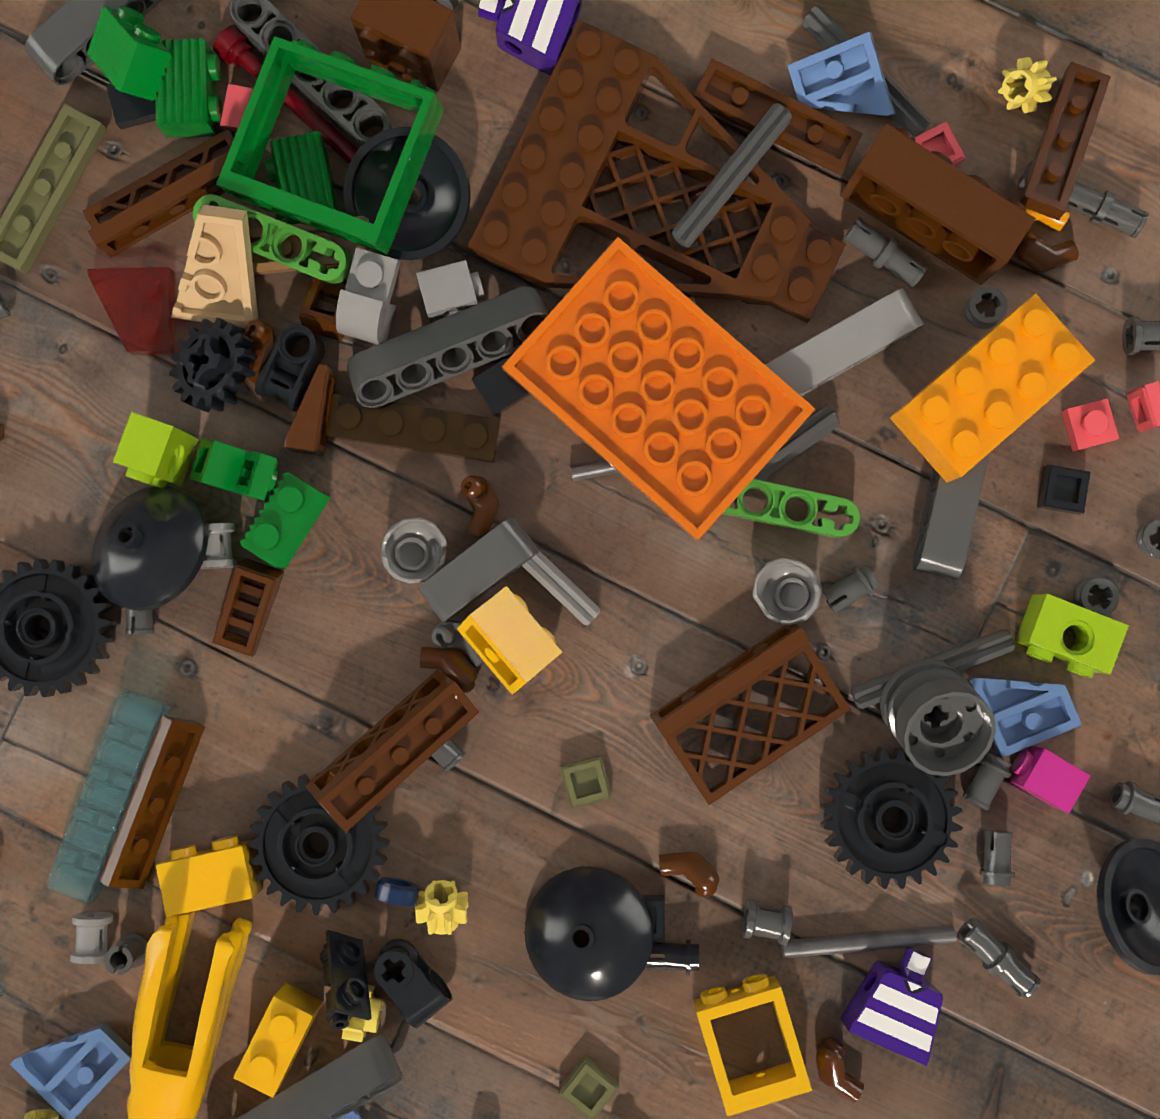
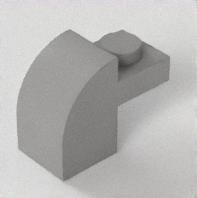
M356 247L345 290H340L336 310V329L338 333L377 345L387 341L396 305L390 304L401 264L400 260Z

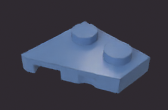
M871 32L864 33L787 65L798 101L813 109L881 116L895 114Z
M975 677L966 679L994 714L996 733L992 745L998 757H1006L1082 725L1065 685Z
M107 1023L25 1052L14 1059L10 1065L64 1119H75L131 1060L132 1048Z

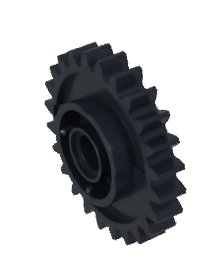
M35 559L33 567L29 563L18 562L17 573L13 570L1 571L4 583H0V681L9 679V691L20 690L24 687V696H35L40 690L42 697L54 696L56 689L60 694L70 693L72 691L71 682L76 686L87 684L85 672L99 674L100 669L95 662L96 659L110 658V655L103 649L104 643L115 642L116 639L106 634V629L116 625L117 621L107 619L105 613L111 610L114 605L100 602L103 594L98 587L91 588L94 582L93 575L85 574L79 577L80 566L69 565L65 569V563L62 560L53 559L49 565L46 559ZM44 617L49 620L51 626L50 633L45 639L39 633V623Z
M878 747L875 759L867 752L862 751L860 752L861 764L857 765L850 760H846L848 774L842 775L841 773L834 772L833 776L839 783L838 787H825L824 789L833 799L831 803L820 804V808L830 814V818L820 822V826L826 830L833 831L824 841L829 847L839 846L833 857L838 862L849 859L845 870L851 875L861 870V880L866 884H869L875 876L877 877L878 885L883 889L887 888L892 878L900 889L905 888L906 877L908 876L918 885L922 884L921 872L926 870L936 876L937 871L934 862L940 860L949 863L950 860L944 853V849L946 847H958V844L950 838L951 832L963 829L962 826L952 821L953 816L963 812L962 808L950 804V800L955 798L958 792L952 788H943L949 776L931 775L915 767L909 757L905 759V752L902 748L895 747L891 757H889L885 748ZM896 806L900 813L899 820L894 826L885 828L882 824V815L886 809Z
M306 774L298 777V787L288 780L282 784L284 795L276 791L267 795L272 807L262 805L257 808L256 811L263 818V821H255L250 824L249 828L257 832L259 837L247 842V846L258 849L259 853L249 860V864L262 866L263 870L255 879L256 881L270 880L271 884L266 894L270 895L280 891L282 893L281 906L294 899L296 901L297 913H300L308 903L311 904L314 915H318L322 911L324 904L328 905L332 913H336L340 908V899L348 906H352L356 902L354 891L365 896L370 891L366 879L377 881L380 878L381 874L374 865H384L388 859L378 850L390 844L389 839L379 836V832L388 826V822L375 820V815L382 809L380 805L375 806L345 833L307 790L305 786L310 782V779ZM318 832L327 838L329 848L326 853L316 852L311 847V833Z

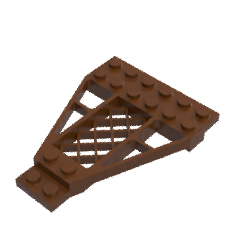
M578 19L468 243V249L507 268L509 274L543 290H546V288L572 289L582 276L555 275L554 272L579 224L613 241L619 237L636 253H641L706 284L672 283L687 297L740 300L746 304L770 305L808 323L846 244L809 227L810 219L756 164L748 174L756 185L743 180L731 195V197L740 201L726 206L723 205L713 218L720 217L727 237L706 244L701 233L697 238L698 247L681 253L678 252L671 235L677 223L667 224L661 206L683 200L685 209L688 211L692 206L689 197L702 193L721 170L687 153L686 147L697 125H701L730 157L740 145L655 55ZM650 76L656 77L692 116L680 143L675 146L668 145L627 125ZM617 143L625 146L622 149L614 151ZM635 154L641 173L620 180L614 161ZM643 155L664 165L648 170ZM606 165H608L613 183L596 188ZM672 172L679 191L658 198L651 179ZM681 173L702 183L686 188ZM645 182L651 201L630 208L623 189ZM617 191L623 210L605 217L602 216L596 198ZM588 202H590L593 211L586 208ZM748 208L754 227L734 234L727 214ZM655 209L661 228L643 235L640 234L633 216ZM757 209L767 213L763 223ZM627 219L630 229L617 222ZM757 235L744 261L737 242ZM665 237L668 247L655 241V239ZM730 244L737 264L718 271L714 267L709 251ZM702 254L705 264L692 257ZM738 273V276H737L736 279L733 278V277H731V276H729V275Z

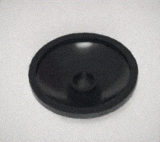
M396 127L384 130L368 139L357 150L348 166L344 180V205L348 215L353 217L364 216L369 219L370 223L374 224L412 127ZM434 135L414 189H418L420 192V201L414 205L410 201L408 202L389 253L385 255L387 257L400 260H418L430 257L451 244L465 224L471 200L468 174L459 155L447 142L437 135Z
M156 486L147 487L132 493L118 503L102 522L92 549V573L100 592L114 604L136 611L150 610L163 606L180 595L199 572L207 551L208 526L199 504L186 493L169 486H165L162 489Z
M1132 839L1114 847L1102 865L1096 889L1098 916L1108 941L1125 963L1143 974L1160 975V843L1151 839Z
M582 866L563 871L548 880L533 898L526 915L525 944L533 967L551 988L572 999L599 1001L622 993L638 979L650 959L654 930L649 908L635 886L614 871L594 866ZM578 930H585L589 934L590 941L588 945L578 943L576 939V932Z

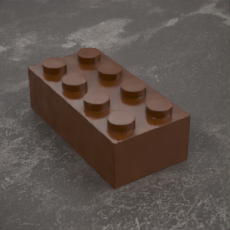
M888 124L884 125L840 195L979 285L986 282L1008 263L1036 219L1027 213L1026 208L1020 202L1011 198L1001 197L990 190L988 183L976 175L965 174L954 167L946 155L937 151L930 152L916 143L915 138L908 131L898 127L893 128Z

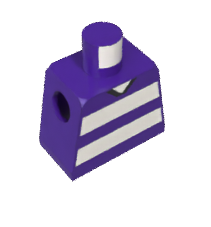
M480 0L478 16L497 23L495 31L497 46L502 51L551 76L577 23L582 9V0Z
M907 947L899 968H895L882 961H876L842 1013L840 1019L847 1030L852 1034L927 1066L943 1001V994L933 984L924 980L932 958L921 951Z

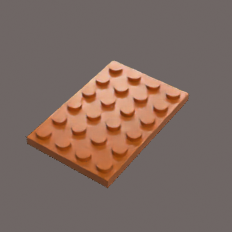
M619 237L615 239L502 366L508 375L696 541L705 534L815 410L810 403Z

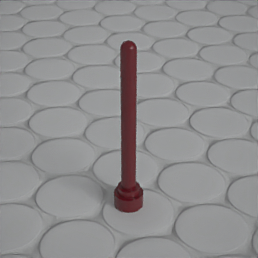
M235 25L228 26L216 38L213 51L227 64L242 65L257 79L263 62L252 53L253 48L249 44L247 36ZM289 87L283 104L312 131L320 132L325 143L350 164L358 149Z

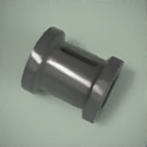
M1139 317L1127 319L1122 332L1125 354L1135 355L1139 351H1160V321H1141Z
M748 899L743 912L742 938L750 939L754 935L777 939L778 944L787 946L792 929V906L784 905L782 909L757 905L755 900Z

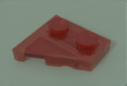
M171 268L87 269V275L127 352L132 355L174 354V318H171L174 307V271Z

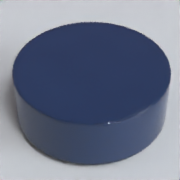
M382 877L377 881L374 897L389 904L412 907L417 905L420 888L417 884L404 879Z

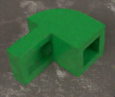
M201 439L189 479L266 502L268 494L273 490L277 480L278 461L277 458L262 453L245 451L215 440Z

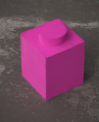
M1030 746L1027 750L1021 751L1012 765V772L1014 774L1009 782L1049 806L1069 814L1088 782L1090 775L1045 748Z

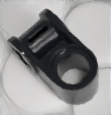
M298 324L290 325L283 329L268 361L259 373L255 385V393L261 397L269 395L288 404L289 410L297 412L315 371L324 358L325 348L320 337L307 327ZM301 338H309V351L302 357H295L293 347L296 341ZM278 382L289 386V389L277 385Z
M393 939L384 945L374 967V977L396 1004L403 1018L412 1027L418 1028L453 1000L452 994L444 980L437 972L431 969L409 941ZM391 960L396 963L402 960L405 964L403 969L399 966L390 968L388 966L389 961Z

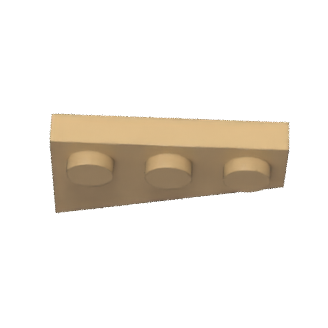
M203 204L196 217L187 252L188 258L178 287L179 293L171 318L198 322L208 319L213 323L216 318H221L240 328H245L249 321L259 320L247 211Z

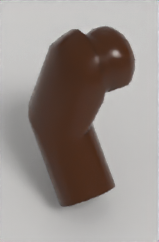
M1029 232L1026 233L1016 249L1017 257L1037 272L1052 270L1073 262L1079 257V251L1074 241L1069 240L1051 247Z
M258 319L249 321L244 329L245 336L254 342L251 346L252 353L257 355V359L249 363V369L256 372L255 376L246 377L255 385L259 373L268 361L277 342L273 328L268 323Z
M470 475L463 479L460 486L462 494L466 496L474 511L466 532L482 538L491 528L499 508V501L486 479L481 476Z
M421 648L420 668L443 669L448 677L454 680L464 693L474 689L475 680L477 679L476 668L461 650L453 648Z
M699 853L659 854L661 876L685 875L696 887L695 892L698 895L708 897L715 894L719 883V875L717 870Z
M826 1038L822 1043V1048H819L816 1053L819 1078L826 1086L852 1103H855L862 1095L864 1084L845 1072L844 1059L842 1058L846 1053L844 1044L838 1039Z

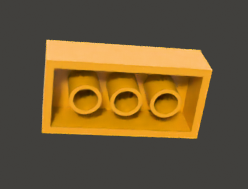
M1035 293L1016 307L903 405L890 419L948 483L965 475L1091 365L1095 359Z

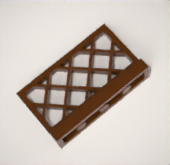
M796 624L782 626L649 715L708 805L851 710L810 646V640L800 626ZM803 652L810 663L806 681L785 678L788 662ZM778 669L777 676L770 675V673ZM816 674L823 685L814 683ZM761 679L776 682L771 705L749 701L752 686ZM783 684L804 687L800 711L779 707ZM813 689L828 692L836 704L821 715L808 712ZM743 692L742 700L735 698ZM726 703L740 706L735 729L714 725L717 709ZM748 708L769 711L764 734L743 730ZM777 713L798 717L795 733L787 738L772 736ZM708 716L706 723L699 722L700 720ZM806 719L813 720L807 725H805ZM688 728L705 730L700 753L682 750L675 737ZM712 732L734 736L729 758L707 754ZM741 737L763 741L759 757L751 762L736 760ZM770 743H776V744H777V745H775L774 747H772L771 749H769ZM688 758L698 760L696 769ZM705 762L727 765L724 780L709 790L702 780ZM735 767H741L740 770L734 773Z

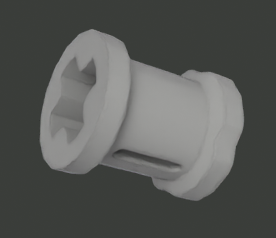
M207 524L208 546L200 569L235 567L237 560L233 559L231 533L235 531V524Z
M88 911L72 915V924L76 925L75 951L70 954V962L77 964L104 962L106 952L109 950L107 949L108 924L113 922V913Z

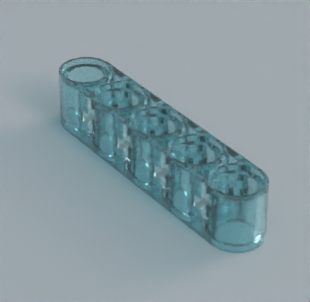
M128 689L119 697L47 882L49 890L88 905L92 904L98 897L104 885L98 881L161 715H169L170 706L168 704Z

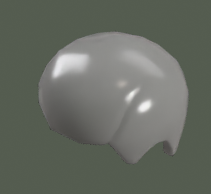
M421 517L402 519L392 525L385 533L381 543L382 564L394 579L408 584L425 582L442 568L446 555L447 541L437 525Z
M780 558L766 563L756 574L753 598L765 616L776 623L794 625L806 621L820 605L822 587L815 572L801 561Z

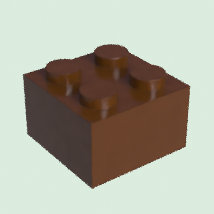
M359 0L350 18L366 60L372 65L380 66L386 70L391 68L401 73L408 83H410L411 79H416L423 86L439 92L461 50L453 10L433 0Z

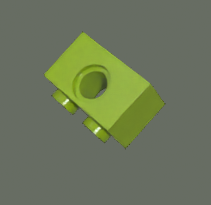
M131 412L113 462L128 467L125 476L161 489L167 485V482L182 486L199 439L174 426Z
M1047 593L1033 594L1015 642L1027 646L1026 654L1050 663H1052L1053 657L1068 663L1066 670L1092 679L1094 673H1112L1129 625ZM1068 627H1071L1076 635L1075 644L1070 649L1063 642V633Z

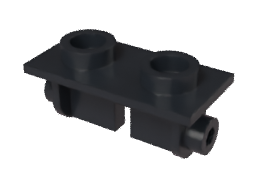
M327 930V943L324 944V950L320 953V961L323 963L324 985L331 987L325 993L327 1007L325 1019L331 1023L332 1029L340 1030L349 1025V1020L352 1017L368 1021L372 1019L362 939Z

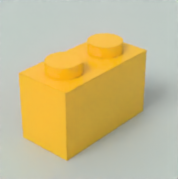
M507 586L471 613L457 628L512 695L562 653L556 645V640L551 632L538 624L529 613L524 600L518 595L513 594Z
M238 835L212 841V848L197 851L196 845L193 844L170 850V857L156 864L166 917L248 900L259 894L263 887L262 882L255 879L260 873L258 865L249 864V860L256 856L255 849L247 846V842L250 840L239 842Z
M285 982L273 996L233 1078L273 1098L284 1082L323 1001Z

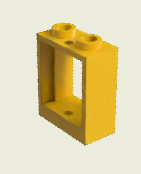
M766 974L752 975L745 978L741 986L728 990L723 986L713 987L703 991L700 994L701 998L693 1000L727 1117L812 1091L782 988L775 975L767 977ZM773 1002L790 1062L728 1081L710 1020Z

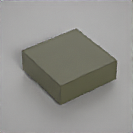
M601 755L559 767L571 809L612 798Z
M585 1055L561 1085L558 1095L588 1119H595L619 1089V1082Z

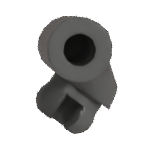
M446 620L445 623L440 622L434 627L431 638L436 646L440 648L465 649L475 667L485 663L457 630L462 622Z

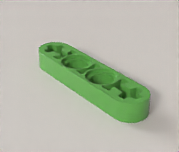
M209 194L202 196L193 207L192 216L194 223L203 204L246 210L248 222L256 219L263 226V235L260 240L251 243V252L327 283H340L349 276L352 257L347 249L332 241L217 195ZM297 235L302 243L301 252L297 257L287 259L282 251L283 242L287 237ZM314 251L327 257H332L334 254V258L340 261L337 270L330 268L327 272V266L312 260Z
M753 479L734 500L735 509L728 507L722 513L724 515L832 538H841L852 534L860 522L859 510L850 500ZM757 488L765 494L766 505L762 511L751 512L745 508L743 495L748 489ZM792 497L803 499L808 506V514L802 521H793L786 515L785 505ZM817 501L823 502L820 508L822 512L833 513L837 511L838 507L843 508L842 513L844 516L849 517V523L840 525L839 530L834 528L835 522L833 520L820 518L818 519V526L812 525L818 512Z

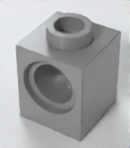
M466 260L416 273L425 309L431 323L477 305V298L485 296L478 271L470 273Z

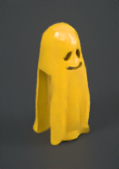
M196 911L167 917L164 926L161 925L152 934L146 947L145 966L133 1022L132 1055L129 1069L131 1090L127 1101L128 1119H196L212 1071L231 998L245 954L248 937L252 929V922L249 920L237 918L233 922L231 932L223 933L217 939L194 1046L165 1041V1035Z

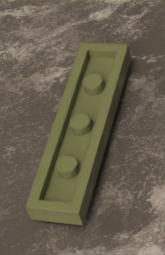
M66 104L63 105L0 219L1 262L26 275L28 274L107 131V128L101 122Z

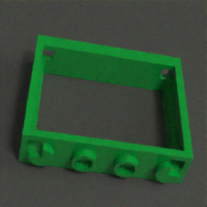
M274 36L216 185L234 199L388 255L445 109L437 98L435 90L423 86L419 80L411 79L410 83L395 79L393 73L380 66L371 65L370 69H366L356 65L353 59L340 52L331 51L329 56L318 52L312 44L303 39H300L299 42L295 40L290 42ZM296 70L417 113L374 224L253 180Z

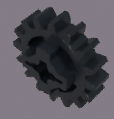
M216 318L214 323L208 319H203L201 330L191 326L189 327L190 338L187 341L179 338L178 344L182 350L180 354L175 353L171 355V359L177 362V367L169 371V376L178 379L172 389L182 394L180 398L182 402L207 413L211 409L222 412L225 401L232 405L237 404L236 393L238 390L247 393L249 389L244 381L246 377L255 376L256 372L249 369V363L255 361L257 355L248 351L254 342L244 335V329L221 318Z

